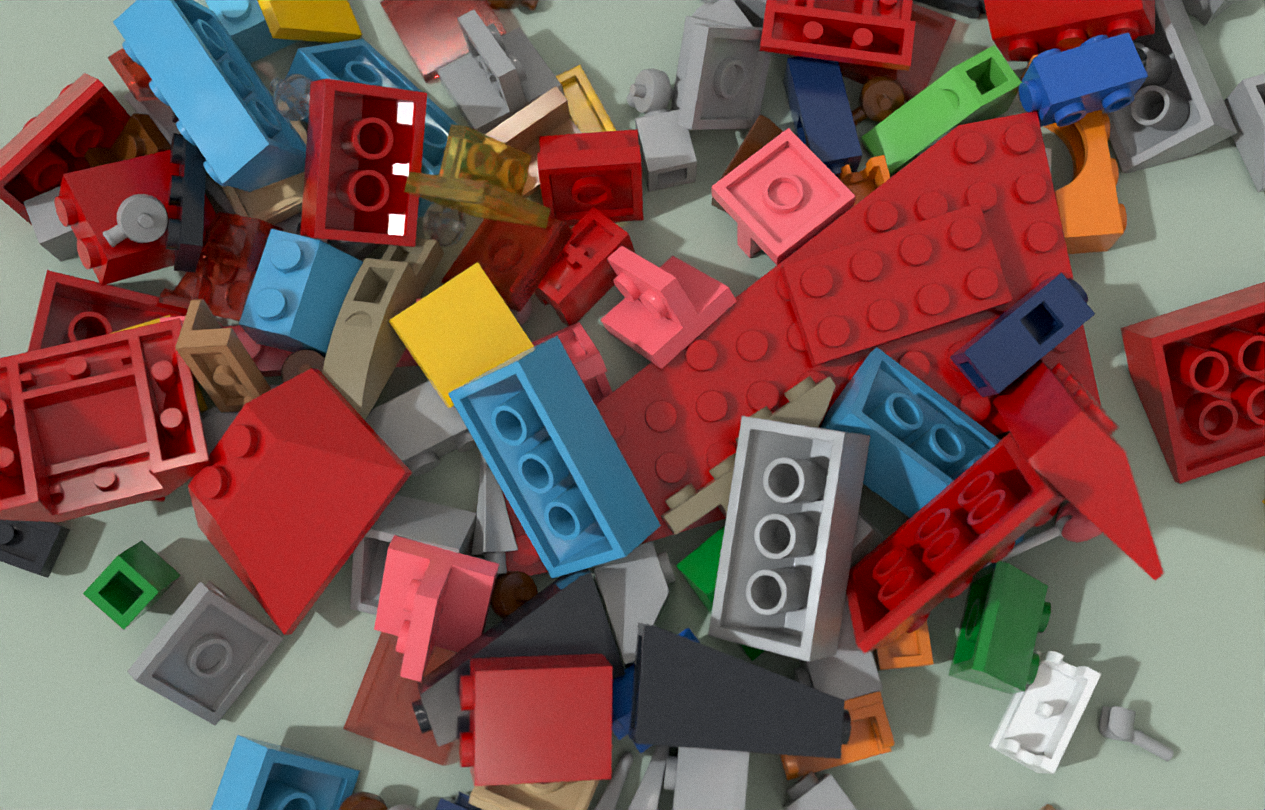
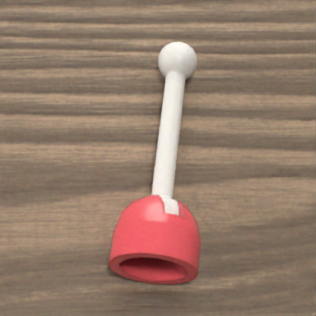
M1068 502L1059 509L1054 527L1021 541L1000 561L1007 560L1060 535L1067 541L1079 543L1101 535L1102 531L1071 502Z

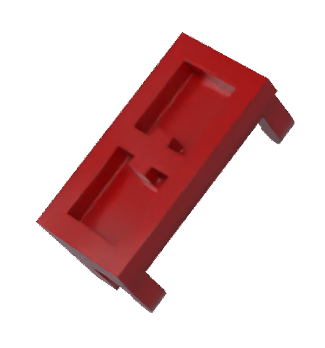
M593 207L524 277L530 283L540 302L545 307L550 304L555 309L560 320L565 325L570 326L577 323L615 285L613 279L618 275L607 258L620 246L627 248L635 254L636 252L629 233Z

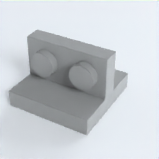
M475 10L457 18L470 53L436 69L442 85L478 139L556 86L564 95L561 83L520 27L501 36L495 25L492 23L486 26Z
M686 16L670 110L680 109L678 126L690 130L752 128L760 115L771 52L759 51L762 27L734 26L699 16Z
M200 581L127 672L136 682L216 726L284 638L274 629L246 612L222 589L210 581L206 585Z

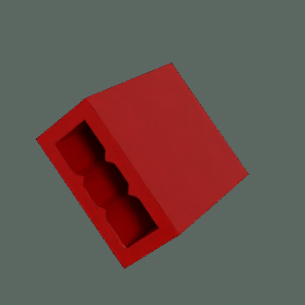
M171 150L63 174L59 196L55 197L54 200L56 213L63 226H70L77 238V251L80 260L86 269L93 268L101 286L174 266L175 250L165 248L166 231L159 239L153 242L137 243L126 238L116 244L115 247H111L102 234L104 231H108L117 225L119 206L125 199L136 194H148L156 197L165 206L168 219L177 218V206L168 205L171 175L179 176V164L170 163ZM206 194L203 247L200 258L215 254L224 231V227Z
M603 654L470 658V675L460 676L461 711L470 710V732H460L459 757L460 767H469L474 786L611 779L613 666Z

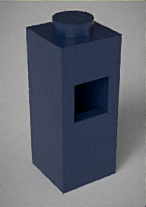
M801 56L787 58L783 84L796 136L837 178L842 173L841 168L848 164L852 173L857 172L862 158V151L838 61Z
M1061 272L1042 281L951 355L950 358L981 397L1000 393L1088 321L1095 313L1087 304L1088 296L1085 290L1075 280L1066 278Z

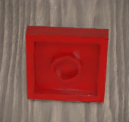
M638 129L539 136L540 153H537L538 174L547 227L576 225L593 207L613 222L644 220L642 166Z

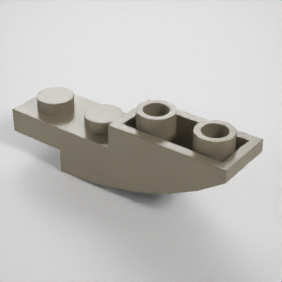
M416 238L415 247L389 245L381 260L365 258L342 304L331 335L322 374L365 421L406 349V346L389 323V320L415 304L416 299L420 298L444 255L438 240Z
M809 376L784 393L789 401L786 405L774 413L770 411L768 406H765L750 417L818 427L827 411L836 385L830 376L818 383H815L811 376ZM736 453L710 469L709 472L714 479L696 491L692 483H690L665 500L670 509L662 514L661 517L673 534H678L717 506L726 518Z

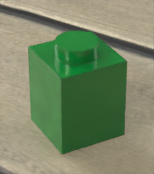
M141 540L120 553L83 594L124 630L144 615L181 575Z

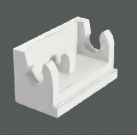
M1034 651V653L1039 654L1040 658L1036 678L1031 686L1026 684L1025 692L1013 694L989 747L1036 773L1054 774L1101 674L1086 666L1075 667L1062 660L1064 655L1061 653Z

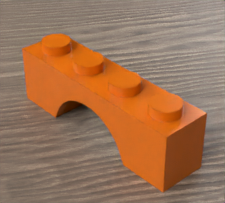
M1033 55V56H1032V58H1031V60L1029 61V63H1028V65H1027V67H1026L1024 73L1022 74V76H1021V78H1020L1021 81H1022V79H1023L1025 73L1027 72V70H1028V68H1029V66H1030L1032 60H1033L1037 55ZM1101 109L1087 113L1081 120L1067 126L1059 127L1056 123L1043 126L1056 134L1064 142L1073 162L1071 183L1055 191L1068 254L1108 251L1123 235L1127 225L1126 209L1122 203H1118L1116 192L1119 177L1118 164L1115 158H1110L1108 147L1110 119L1107 113H1102Z

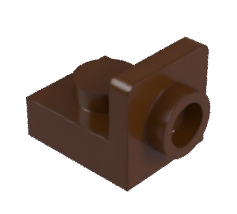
M133 113L111 148L89 147L84 154V158L92 168L171 150V145L149 114Z

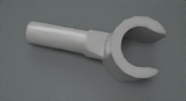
M1113 706L1112 708L1102 707L1099 729L1104 737L1138 745L1165 761H1169L1172 758L1173 749L1149 737L1144 732L1133 729L1135 711L1118 706Z

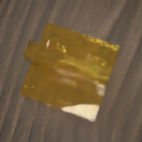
M451 124L439 176L409 172L404 191L470 217L546 228L550 208L522 197L528 177L531 155L462 125Z

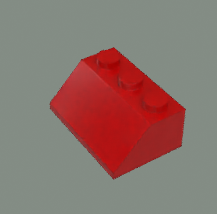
M984 0L992 40L1007 62H1027L1031 60L1033 55H1039L1055 48L1061 51L1073 49L1098 35H1107L1110 38L1129 32L1133 41L1139 36L1155 34V0Z
M84 73L74 83L66 86L60 92L58 98L38 116L30 119L24 125L22 131L0 150V199L31 225L32 223L23 202L60 187L63 174L91 168L84 158L88 148H111L131 117L99 79Z
M327 78L311 82L301 236L415 247L427 93Z

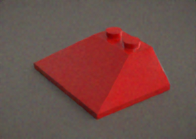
M767 0L759 51L909 71L916 21H910L913 0Z
M180 318L0 358V520L63 522L168 496L198 474L203 468L211 464L193 374L175 349L183 326Z
M310 368L245 403L210 453L211 464L193 477L188 485L200 530L284 635H291L413 472L321 371Z

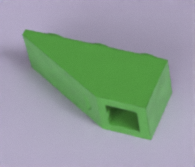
M993 45L950 69L864 134L860 141L871 157L885 156L889 174L892 176L958 125L994 119L1007 112L1022 82L997 47Z

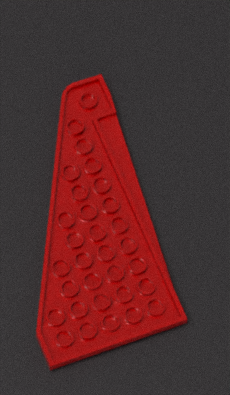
M1037 111L958 125L735 297L737 302L665 367L661 369L651 362L595 405L661 525L641 544L674 535L661 517L662 514L670 509L665 500L690 483H692L697 491L714 479L709 470L737 451L738 443L735 439L739 437L742 416L750 417L765 406H768L770 411L774 413L789 402L784 393L809 376H811L815 383L830 376L836 385L827 408L828 411L862 363L876 347L994 436L1009 431L993 402L1006 388L998 394L981 397L951 360L950 356L1042 281L1061 272L1066 278L1073 279ZM980 203L1013 300L1012 302L812 367L780 272V268L783 265ZM1081 325L1041 359L1051 369L1060 362L1082 383V386L1101 406L1084 325ZM823 417V419H822V421L820 422V424H819L818 427H821V424H822V422H823V420H824V417ZM503 493L518 547L517 551L505 553L507 571H519L529 576L547 573V569ZM717 506L681 532L726 518Z

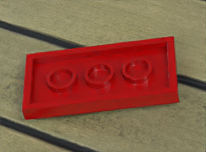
M980 203L783 265L780 268L812 367L1013 301Z

